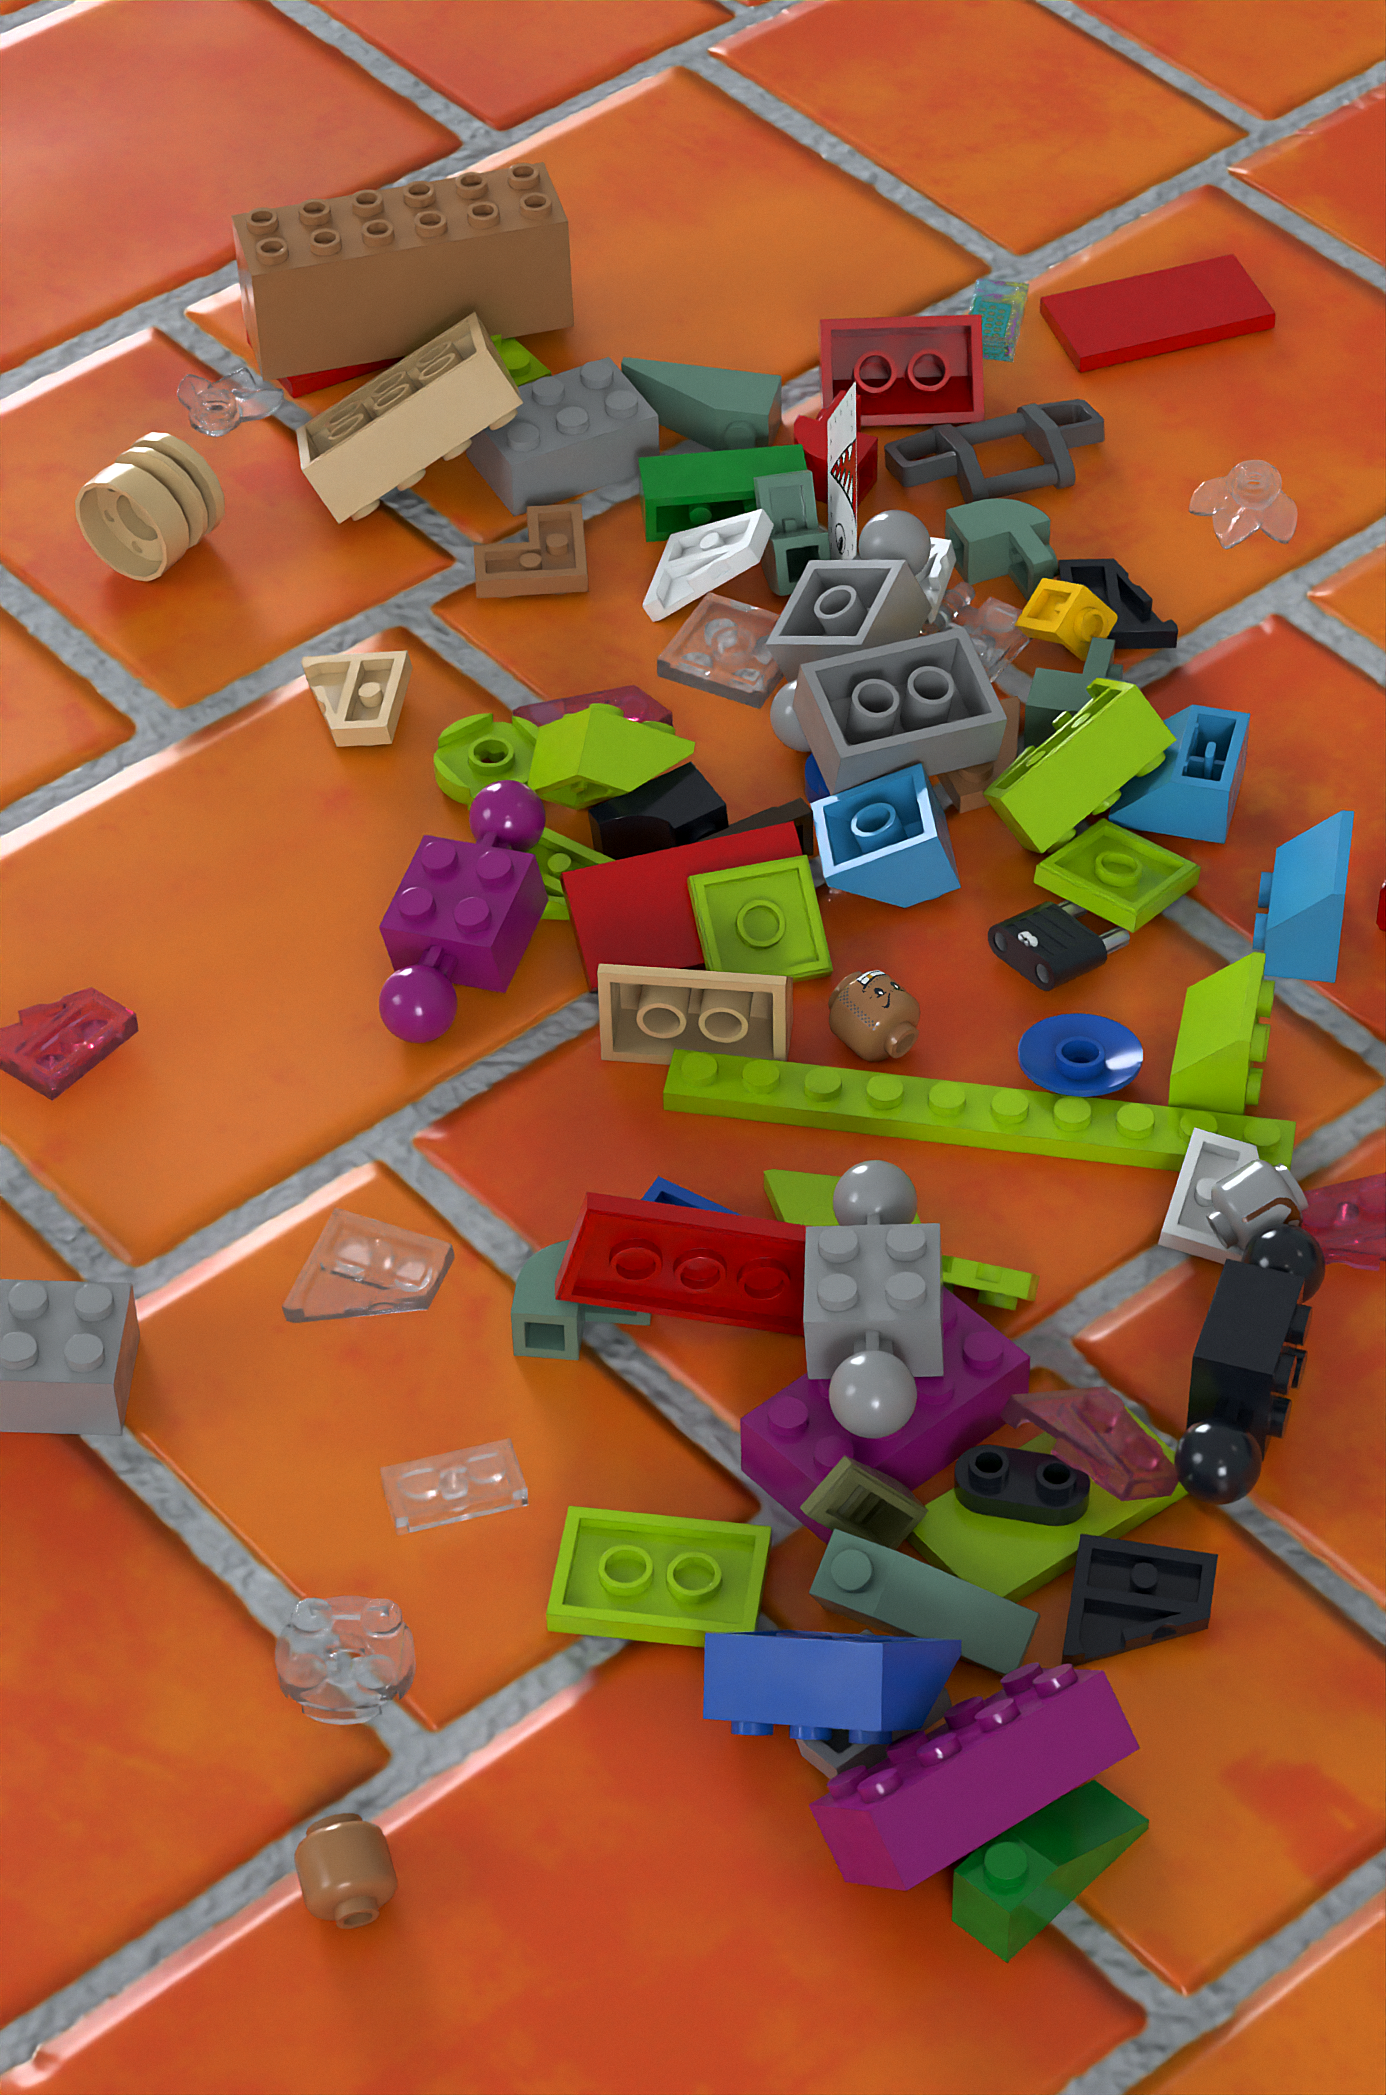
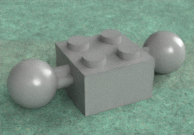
M887 510L871 518L864 526L859 537L858 548L861 560H810L765 645L788 681L774 697L770 709L772 729L777 738L787 747L799 752H812L792 706L800 664L918 637L932 606L915 576L923 570L928 562L931 541L925 525L911 513L902 510Z
M869 1160L858 1163L848 1169L835 1187L833 1210L840 1226L806 1227L803 1325L808 1379H831L829 1402L835 1418L846 1430L857 1436L882 1438L900 1430L912 1416L917 1402V1388L914 1377L944 1376L943 1268L940 1223L912 1224L917 1211V1194L909 1176L892 1163L881 1160Z

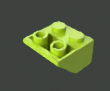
M602 703L590 704L587 709L574 714H564L563 718L539 727L527 786L532 788L541 799L574 810H580L633 791L693 754L695 742L676 736L675 728L670 725L655 721L638 723L624 718V711L618 707Z
M1253 952L1187 988L1170 1075L1168 1107L1245 1115L1246 1105L1258 1106L1263 1069L1254 1068L1253 1065L1254 1061L1266 1062L1271 1025L1259 1022L1260 1017H1271L1275 991V981L1264 979L1266 953Z

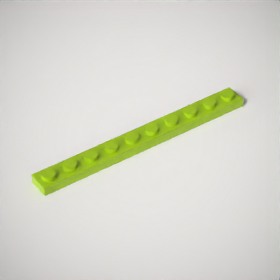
M674 1048L663 1091V1109L669 1111L1178 1172L1181 1171L1194 1127L1255 1145L1260 1160L1270 1163L1273 1167L1282 1163L1291 1171L1296 1129L1295 1121L1092 1097L1069 1096L1058 1093Z

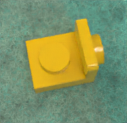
M1042 578L1014 626L1028 638L1063 644L1080 660L1086 661L1092 637L1106 639L1117 622L1118 616L1086 586Z

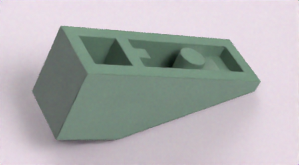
M623 357L621 362L622 373L658 414L660 425L713 451L773 446L782 419L781 376Z
M835 1528L809 1591V1594L825 1610L894 1636L962 1640L961 1656L958 1660L1001 1676H1005L1022 1666L1041 1617L1039 1613L903 1553Z

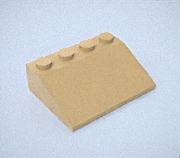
M476 312L296 429L301 470L338 524L349 517L354 521L364 518L379 506L380 500L378 498L395 487L402 491L413 486L426 474L425 467L440 457H443L445 461L457 457L472 444L470 439L472 436L486 427H489L490 430L499 429L517 415L518 411L516 408L523 404L519 389Z

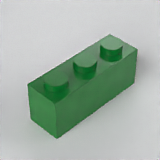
M802 444L638 458L639 498L646 542L668 541L671 534L756 511L753 477L807 470Z

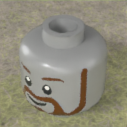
M1256 1159L1218 1181L1212 1187L1211 1201L1215 1211L1208 1214L1206 1218L1214 1234L1226 1249L1237 1244L1244 1251L1250 1239L1266 1227L1277 1224H1289L1301 1228L1303 1224L1301 1211L1308 1208V1202L1299 1184L1282 1163L1273 1167L1264 1160Z

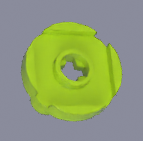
M493 713L476 714L456 721L441 733L438 738V750L434 753V773L439 788L453 800L467 804V809L470 812L471 804L476 795L493 782L515 780L527 785L539 728L532 722L517 716H512V724L493 722ZM488 758L497 763H484L482 759Z

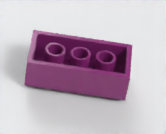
M943 1286L944 1376L914 1377L917 1388L916 1406L909 1421L900 1430L882 1438H864L849 1432L838 1422L832 1412L829 1402L831 1379H808V1373H806L740 1418L741 1471L828 1546L833 1531L808 1517L800 1509V1506L844 1455L893 1477L907 1486L912 1492L957 1460L965 1451L975 1447L1028 1409L1030 1356Z
M1039 1663L1024 1665L1005 1675L1000 1680L1004 1689L983 1700L981 1696L973 1697L948 1709L943 1714L946 1723L930 1733L925 1734L924 1731H916L892 1742L885 1749L888 1758L869 1769L865 1765L853 1767L832 1778L827 1783L830 1792L810 1803L809 1807L845 1882L907 1891L1140 1749L1104 1670L1074 1669L1072 1664H1063L1054 1668H1041Z

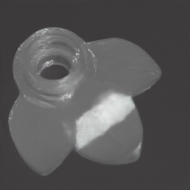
M241 368L214 383L202 377L187 374L177 388V397L179 402L189 410V422L192 428L208 436L219 437L228 434L242 422L260 420L273 414L283 403L284 390L279 388L257 390L250 371L247 368Z
M1262 460L1243 461L1234 466L1228 476L1204 482L1195 490L1189 504L1190 513L1199 516H1213L1214 532L1222 548L1226 550L1244 541L1258 531L1259 528L1271 539L1287 544L1295 533L1298 517L1295 502L1281 491L1282 479L1279 471L1270 463ZM1255 481V482H1260V483H1259V484H1256V485H1252V484H1249L1248 482Z

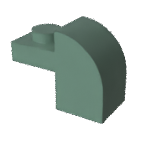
M809 470L753 477L757 510L763 509L774 524L760 561L769 588L779 596L793 593L810 560H831L828 532L818 527L813 475Z
M994 498L946 509L945 539L952 541L956 556L954 567L967 586L1008 574L1028 602L1042 578L1053 579L1058 575L1057 557L1049 545L1051 520L1038 508L1017 500Z
M1092 637L1082 674L1036 667L1025 706L1024 749L1029 746H1034L1037 749L1057 731L1051 723L1062 712L1068 711L1074 717L1092 699L1086 688L1096 678L1128 683L1127 680H1122L1123 665L1114 664L1115 640Z
M569 1240L557 1242L534 1254L524 1264L518 1275L511 1308L514 1356L579 1360L585 1321L650 1326L652 1314L556 1300L555 1280Z

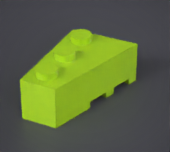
M1096 678L1086 688L1092 699L1074 717L1068 711L1062 712L1051 723L1057 732L1037 749L1034 746L1027 747L982 793L1024 849L1041 854L1046 850L1051 853L1060 849L1076 835L1077 831L1074 826L1090 813L1096 815L1111 807L1121 796L1120 787L1135 775L1142 777L1150 773L1165 760L1166 755L1163 751L1177 739L1136 684Z

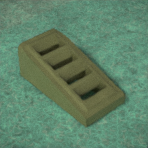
M845 1455L800 1506V1509L808 1517L832 1531L835 1528L893 1550L900 1546L929 1511L907 1486L893 1477Z

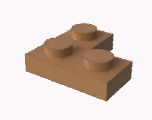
M582 503L526 507L529 542L473 545L477 598H508L522 595H561L572 592H589Z

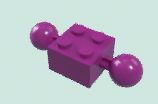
M500 780L487 785L476 795L469 812V825L476 840L475 844L424 835L379 926L395 971L385 981L381 989L379 1012L387 1029L399 1039L411 1043H425L437 1039L450 1028L455 1019L458 1005L456 991L452 983L506 993L549 901L535 854L525 853L539 841L546 823L545 809L540 797L526 784L515 780Z

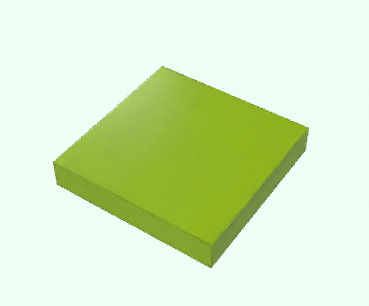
M1103 818L1036 865L1033 883L1134 933L1198 884L1201 867Z
M807 855L689 876L687 885L706 971L793 977V983L826 977L832 974L833 967Z

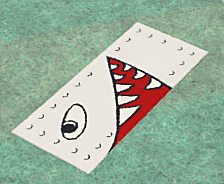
M856 381L828 420V536L831 560H853L857 555Z

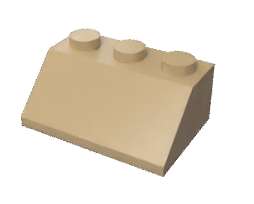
M599 964L597 976L601 1060L670 1065L674 1048L787 1062L793 1024V977Z

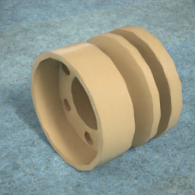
M151 432L139 438L131 445L129 450L117 457L114 464L104 468L80 489L75 499L76 519L84 538L97 556L116 572L134 580L149 582L164 574L183 557L188 548L197 545L204 535L210 533L219 525L225 514V499L216 474L198 452L186 442L170 434Z

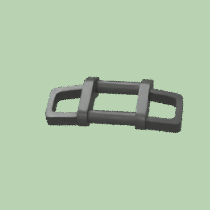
M1081 399L1045 404L1032 403L1019 406L1017 413L953 427L950 423L933 426L932 429L887 443L884 446L885 464L888 471L904 487H913L955 475L965 504L984 499L1000 498L1054 485L1057 489L1073 486L1076 481L1075 469L1068 449L1105 441L1104 418L1085 400ZM1022 434L1044 458V465L984 479L972 445ZM932 453L936 454V456L924 458L917 461H911Z

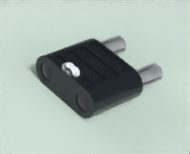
M1069 900L1057 905L1051 901H1045L993 925L988 931V942L997 957L1038 988L1050 991L1105 964L1108 954L1129 944L1130 935L1126 929L1118 926L1098 936L1077 920V918L1088 912L1086 909Z

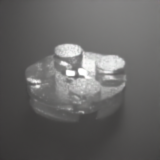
M352 1595L326 1599L307 1598L299 1602L292 1609L291 1621L282 1629L275 1648L277 1678L281 1691L287 1699L289 1694L293 1700L302 1705V1713L323 1723L347 1725L369 1721L382 1714L381 1705L391 1701L397 1693H399L400 1700L409 1691L415 1677L416 1657L413 1635L402 1619L401 1609L395 1602L389 1599H371ZM343 1651H352L363 1657H355L351 1660L350 1667L340 1668L337 1667L336 1659L332 1656Z

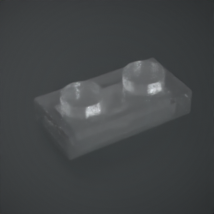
M511 1438L380 1468L381 1484L397 1536L528 1505L527 1486Z

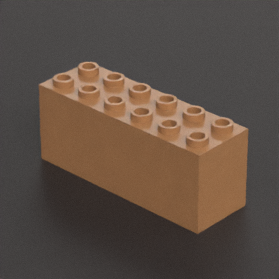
M544 162L535 164L519 163L506 169L482 173L466 172L453 178L430 182L414 181L406 186L377 191L361 190L348 196L324 200L309 199L301 204L272 209L256 208L248 213L231 215L243 319L263 381L409 356L474 312L482 321L489 336L501 334L502 339L574 326L568 219Z

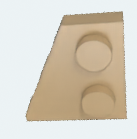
M408 651L302 657L301 664L307 682L336 747L392 744L413 669Z

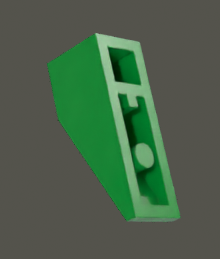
M1095 1780L1064 1794L981 1845L954 1870L952 1921L1008 1963L1149 1829V1820Z

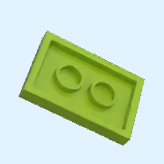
M569 1506L546 1613L547 1631L704 1648L705 1633L757 1631L772 1546V1526Z

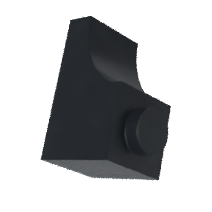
M692 762L648 781L629 793L614 797L588 810L594 850L614 860L697 843L702 838L729 828L726 803Z

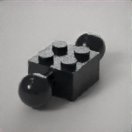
M1277 1224L1266 1227L1256 1233L1247 1243L1241 1262L1230 1259L1225 1261L1193 1354L1186 1431L1180 1438L1174 1455V1466L1179 1482L1191 1496L1201 1502L1212 1505H1225L1245 1497L1254 1488L1260 1477L1262 1462L1264 1461L1271 1436L1281 1439L1284 1437L1292 1400L1284 1398V1396L1288 1395L1290 1388L1299 1389L1307 1361L1308 1352L1298 1349L1297 1345L1304 1346L1313 1307L1302 1304L1317 1293L1326 1272L1325 1256L1320 1244L1309 1232L1298 1226Z

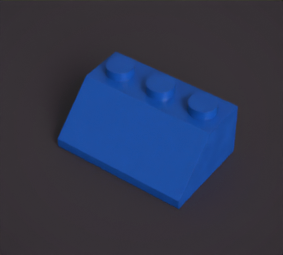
M803 1630L705 1633L703 1719L731 1721V1734L773 1735L774 1724L790 1725L789 1738L829 1740L832 1739V1729L835 1728L849 1729V1743L892 1744V1731L922 1728L961 1656L962 1640Z

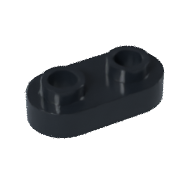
M979 1445L968 1449L958 1458L954 1472V1492L957 1500L965 1508L978 1514L1048 1526H1065L1079 1520L1087 1511L1090 1496V1478L1082 1465L1067 1457L997 1445Z

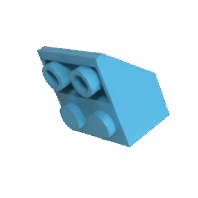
M1192 704L1163 721L1177 740L1163 751L1166 758L1156 769L1142 777L1135 775L1119 788L1121 796L1111 806L1108 821L1120 827L1225 844L1246 767L1250 714Z

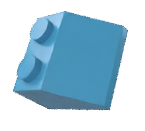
M922 763L810 803L813 810V821L823 874L829 887L903 908L926 900L936 899L945 893L961 888L945 813Z
M1341 810L1276 848L1274 873L1261 872L1258 907L1269 908V913H1256L1252 949L1264 950V953H1266L1265 976L1335 983L1354 811Z

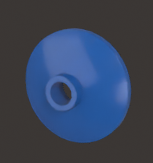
M1062 1014L1037 1022L1022 1035L1018 1045V1062L1022 1071L1030 1080L1047 1090L1069 1096H1098L1117 1091L1131 1083L1138 1076L1143 1063V1049L1136 1035L1127 1027L1114 1020L1092 1014Z

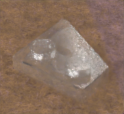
M335 1207L282 1305L285 1319L293 1323L428 1310L455 1259L452 1244Z

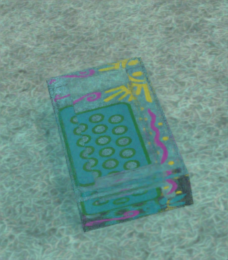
M977 279L968 315H982L983 359L1013 362L1028 302L1029 284Z

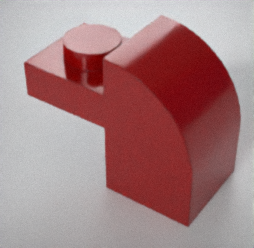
M844 390L839 392L828 408L820 410L816 419L798 415L793 427V445L802 444L807 470L811 471L813 475L815 500L828 504V420L848 391ZM856 394L857 508L877 482L878 437L861 433V395Z

